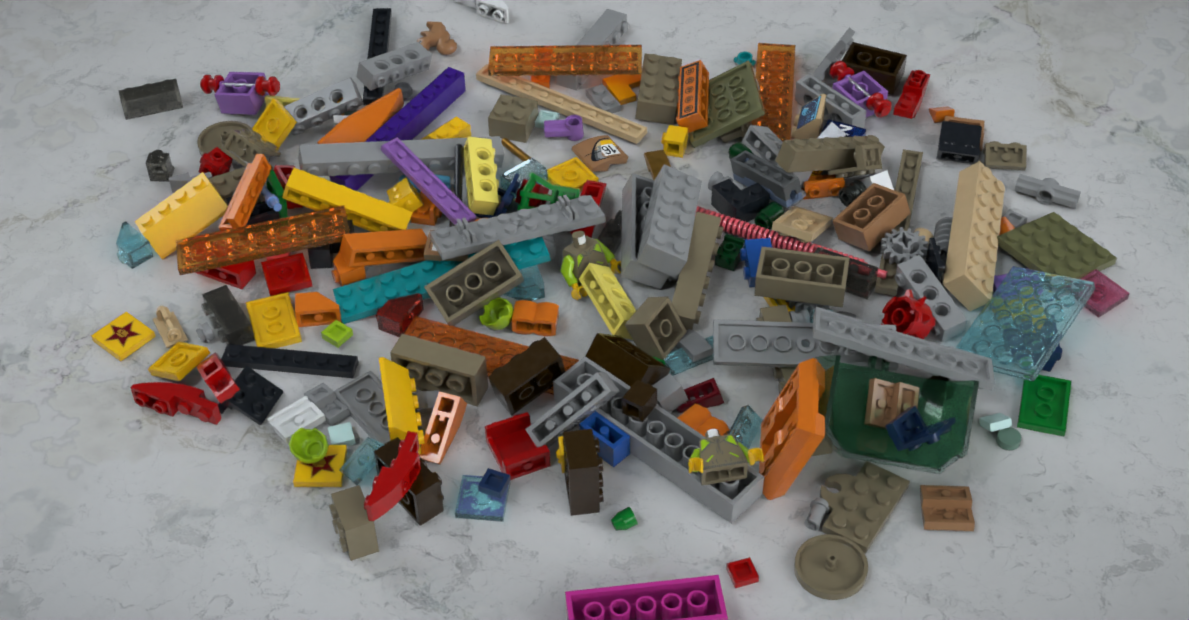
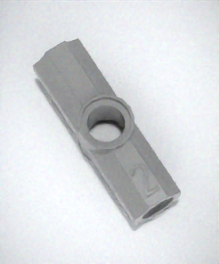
M1022 174L1019 175L1015 186V191L1034 196L1041 204L1049 205L1054 202L1074 209L1081 194V191L1060 186L1053 178L1040 180Z

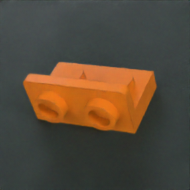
M828 174L810 176L808 181L804 182V188H801L806 192V196L803 199L839 196L838 192L845 186V180L843 177L836 178L835 175Z
M421 191L419 195L423 205L412 213L411 223L435 226L437 219L441 218L442 212Z

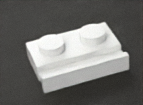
M305 396L267 418L268 425L272 426L281 439L288 444L291 436L298 429H313L325 422L326 419L322 411Z

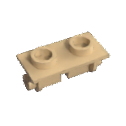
M159 306L156 311L157 317L152 320L166 348L174 346L177 342L188 341L174 312H170L165 306Z

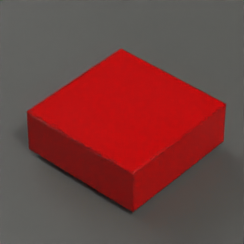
M750 557L726 563L727 572L735 588L759 582L758 573Z

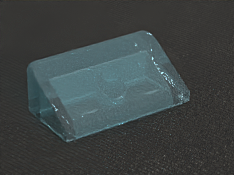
M367 437L339 471L355 485H358L376 465L373 451L384 444Z

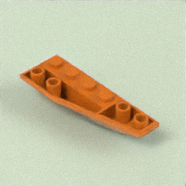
M397 88L344 118L317 143L365 142L402 109L404 105L402 89Z

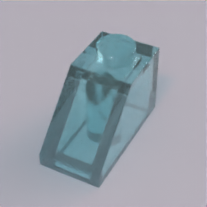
M123 222L116 242L118 248L117 256L121 263H126L133 269L154 256L150 242L129 223Z
M538 266L518 269L523 276L524 282L503 294L519 301L545 298L544 281Z

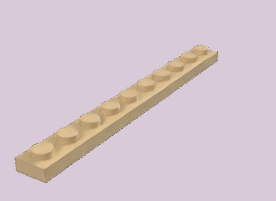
M486 64L476 73V80L521 98L536 100L538 105L565 116L579 115L583 123L632 143L638 144L647 134V127L489 64Z

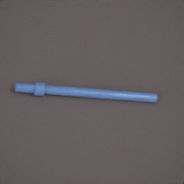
M264 185L261 194L265 198L266 204L275 211H280L282 206L279 203L278 197L272 194Z

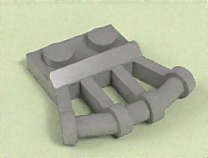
M850 27L815 70L814 77L822 81L828 73L829 67L835 62L840 61L854 41L852 38L855 33L854 30Z

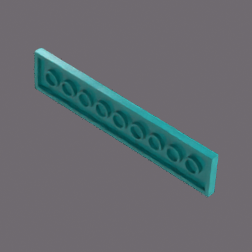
M542 237L503 245L518 270L551 261L550 254ZM478 252L468 254V259L477 254ZM426 260L333 289L336 303L340 307L342 323H350L431 298L424 286L464 261Z

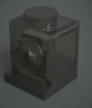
M162 150L149 152L146 167L150 181L169 182V177H172L175 169L172 166L169 153H163Z

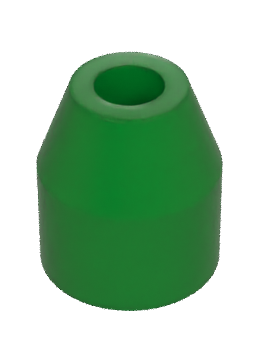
M630 507L619 511L611 519L616 531L627 530L638 524Z

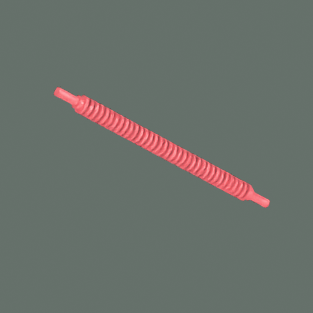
M697 206L696 212L721 217L720 226L723 227V232L732 233V235L747 238L748 240L770 238L772 248L850 258L848 272L850 271V273H855L856 275H864L866 273L886 279L887 271L869 266L867 262H864V259H859L846 253L843 255V252L833 251V249H828L821 245L817 246V244H812L811 242L804 243L796 237L782 236L774 230L771 231V229L756 226L749 222L746 223V221L731 218L724 214L721 215V213Z

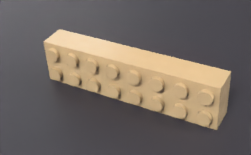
M980 161L959 171L943 285L969 311L992 301L999 241L997 236L1000 233L1005 191L1002 181L997 180L991 170Z

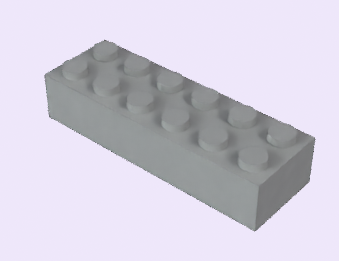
M663 165L653 183L636 262L677 278L688 258L701 180L678 171L676 168Z
M632 173L622 190L621 277L661 289L669 275L636 262L655 180Z

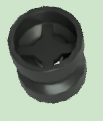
M856 180L849 186L841 188L838 192L840 201L848 207L867 189L861 181Z

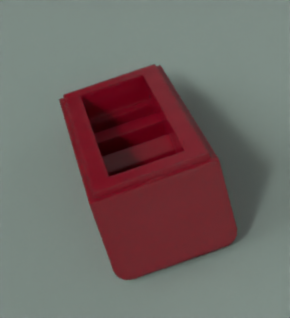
M715 378L684 389L688 401L679 406L677 411L678 413H683L694 404L706 408L723 404L724 401Z

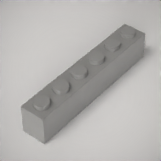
M606 9L556 68V84L577 91L581 84L585 83L586 78L594 72L595 67L602 62L605 55L611 51L614 44L618 43L623 33L627 32L629 26L627 14Z

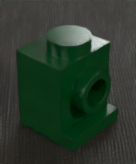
M725 234L724 240L715 256V265L735 271L741 262L740 249L744 247L745 240Z

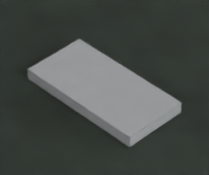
M372 371L363 374L334 391L336 398L349 408L350 416L379 447L390 442L382 382Z

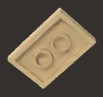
M794 206L773 222L772 230L777 231L779 235L793 236L801 242L808 243L812 242L832 225L833 217Z

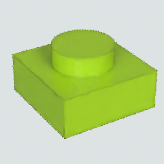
M335 320L321 332L322 339L339 348L353 336V330Z

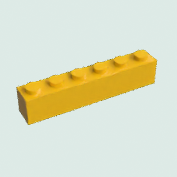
M293 168L282 197L339 220H353V225L371 232L406 230L413 213L297 168Z

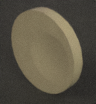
M222 121L210 125L198 137L199 152L202 156L205 153L208 154L216 147L222 149L232 130L241 131V129L251 132L253 131L252 128L239 121Z
M824 534L808 539L799 547L795 556L794 572L800 585L810 594L827 600H841L853 596L864 586L868 573V561L862 549L853 541L839 535Z

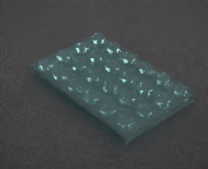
M1013 266L956 348L991 358L994 372L1034 382L1094 292L1095 284L1091 281Z

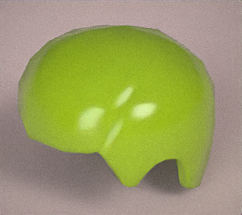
M495 298L483 306L484 314L479 316V320L487 328L496 331L504 329L512 320L513 306L507 299Z
M300 428L291 436L289 441L290 452L297 460L306 464L317 463L322 460L327 454L329 447L327 437L316 428Z

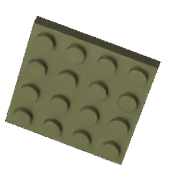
M749 60L709 80L708 127L689 133L690 141L694 148L765 114L753 67Z
M1055 212L997 236L998 246L1058 291L1114 265L1117 257L1107 249L1100 246L1092 238L1086 236L1077 227L1071 225Z

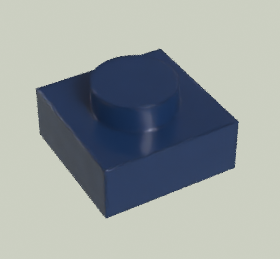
M488 468L478 485V491L501 499L511 481L510 475Z

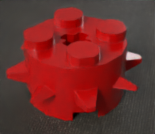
M907 289L904 296H895L886 303L882 311L885 314L882 319L884 324L881 325H896L897 332L925 339L930 330L935 326L936 319L930 307L925 303L926 297L924 296L919 300L914 299L912 291Z

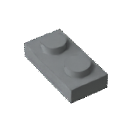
M603 84L586 89V96L595 107L612 114L621 111V104Z

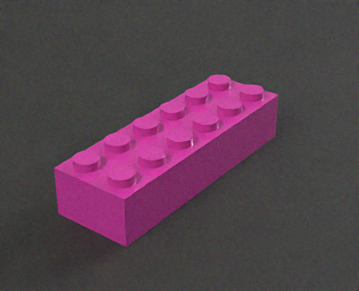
M719 575L565 592L567 620H728Z

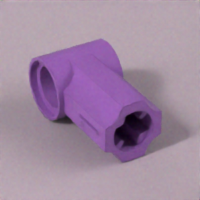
M570 115L565 120L544 121L545 137H567L571 141L582 139L584 136L582 118L579 115Z

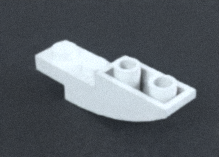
M451 0L475 8L478 15L504 24L509 23V10L502 0Z

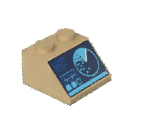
M821 94L801 107L800 114L795 116L791 138L817 139L820 136L823 128L826 94Z

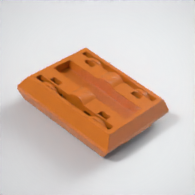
M815 358L798 364L761 422L760 448L763 451L764 462L759 461V473L764 476L763 495L768 500L785 495L825 437V417L818 413V401L825 390V369Z

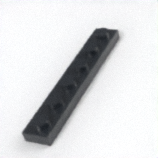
M227 344L221 358L226 367L244 368L247 365L251 369L342 378H354L358 365V356Z

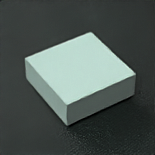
M540 110L535 120V127L544 128V121L559 120V113Z
M1002 413L979 418L980 426L990 432L1012 426L1011 418Z
M350 422L327 427L331 445L350 446L356 444Z

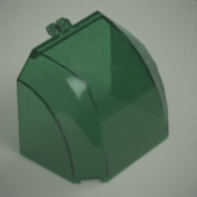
M840 355L815 357L825 369V390L818 401V413L825 417L824 439L831 449L841 457L940 475L947 467L968 454L979 381H943L890 372V362L885 361L883 358L881 370L875 369L876 356H869L868 367L841 363ZM877 378L891 383L902 382L919 387L917 409L926 426L955 417L956 423L951 426L952 430L941 435V439L933 444L927 445L924 442L921 443L922 446L913 451H909L908 448L898 451L886 429L864 425L870 379Z

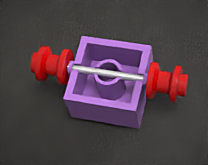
M843 61L835 62L831 66L829 74L833 79H837V82L833 83L832 89L865 109L866 118L874 114L881 118L890 113L892 104L887 99L888 91L865 71L854 75V70L847 67Z
M229 72L225 80L222 75H216L214 79L211 75H204L200 81V87L205 94H211L214 90L221 113L256 115L265 101L264 97L266 95L275 96L280 91V82L275 76H271L267 80L265 73Z

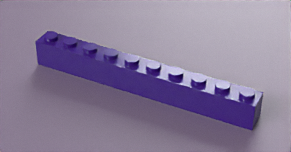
M451 67L445 69L365 142L391 141L396 137L400 140H413L466 91L464 72ZM375 174L329 177L331 182L357 191Z

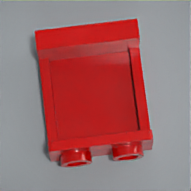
M528 412L485 426L486 442L501 472L509 474L510 480L551 466L550 451L547 445L537 447L525 430L531 425Z

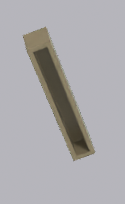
M873 135L784 140L775 161L787 173L857 167V163L854 160L855 146L880 145L881 155L885 146Z
M696 212L687 262L680 271L672 299V304L686 330H692L693 325L699 323L701 311H697L698 306L703 307L706 294H703L702 291L703 289H708L710 281L707 272L712 273L715 260H712L711 257L712 255H717L719 243H716V238L721 239L723 227L720 226L721 217Z

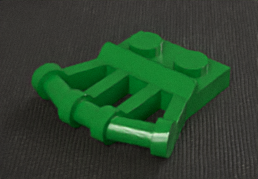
M531 171L529 180L523 190H520V196L522 197L517 210L536 208L529 206L530 198L550 201V204L556 203L558 196L563 198V195H567L569 200L579 197L580 189L552 184ZM538 182L552 190V194L532 192V189Z

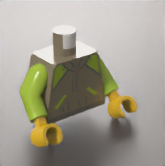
M583 231L574 232L572 234L573 243L563 249V261L560 270L568 286L573 288L571 296L576 300L581 299V296L585 297L588 295L584 287L581 286L579 277L589 263L609 267L608 263H610L611 271L614 274H621L617 267L619 265L621 268V261H616L614 259L615 255L602 242L585 236Z
M710 429L705 433L706 438L699 441V448L693 450L688 460V473L699 471L701 486L746 479L748 463L754 465L756 461L764 462L762 448L748 449L740 442H737L733 435L720 436L717 429Z

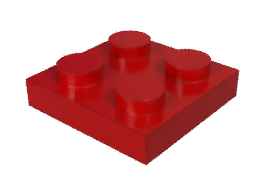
M303 253L261 262L270 296L313 287Z

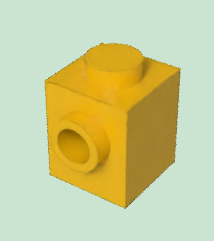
M669 125L667 132H663L661 143L664 144L663 150L667 156L683 158L688 144V128Z

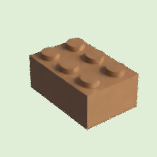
M873 183L832 221L839 240L866 251H871L882 238H885L886 232L890 233L892 229L910 214V209L905 194Z

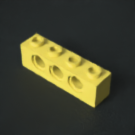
M468 136L463 147L468 206L475 214L494 215L496 208L501 203V196L497 192L499 180L496 179L495 148H492L491 139Z
M589 263L579 277V281L611 334L633 340L625 324L637 310L610 267Z

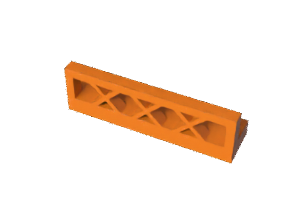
M256 154L253 162L247 164L218 227L221 232H243L272 169L264 154Z

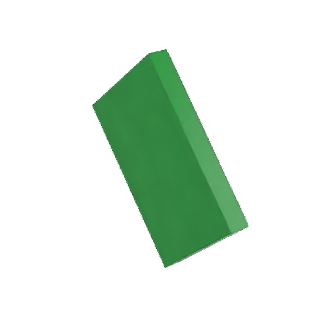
M1025 372L1017 428L1064 437L1072 381Z

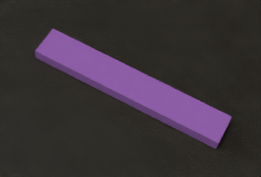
M398 137L381 145V151L454 225L457 224L456 219L462 221V218H466L468 223L476 220L477 216Z

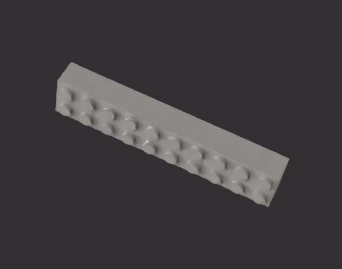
M584 356L553 381L554 400L559 403L595 373L606 372L620 392L598 408L596 412L630 436V453L731 524L763 495L764 476L749 466L746 479L701 486L700 472L688 473V460L693 450L699 448V441L706 437L658 405L655 406L643 423L622 414V397L631 387Z

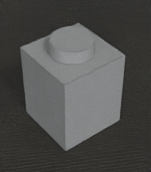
M670 373L652 385L657 388V405L669 413L688 401L682 385Z

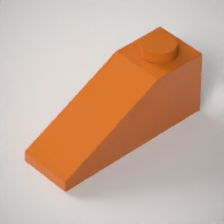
M439 391L424 436L425 444L421 445V454H419V457L424 461L441 464L465 413L467 403L461 397Z

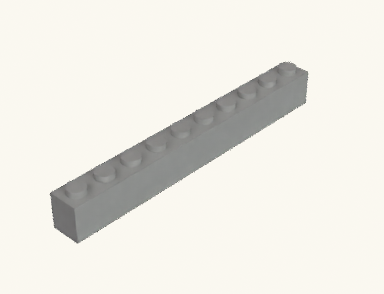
M500 136L477 137L492 140V148H495L494 163L497 164V168H501L505 154ZM467 138L401 141L431 171L455 170V146L461 144L464 147ZM389 141L299 145L298 160L300 170L315 176L402 172L381 151V145Z

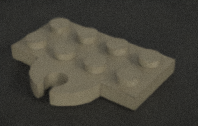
M869 461L864 463L856 476L849 474L829 476L825 480V486L836 488L839 492L831 493L825 486L821 485L820 498L825 499L829 503L828 512L831 513L823 524L821 532L845 537L856 543L866 553L908 489L910 481Z

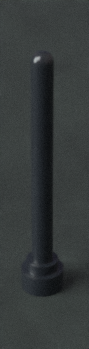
M457 144L455 146L454 194L462 201L463 146ZM449 220V227L455 226V225Z

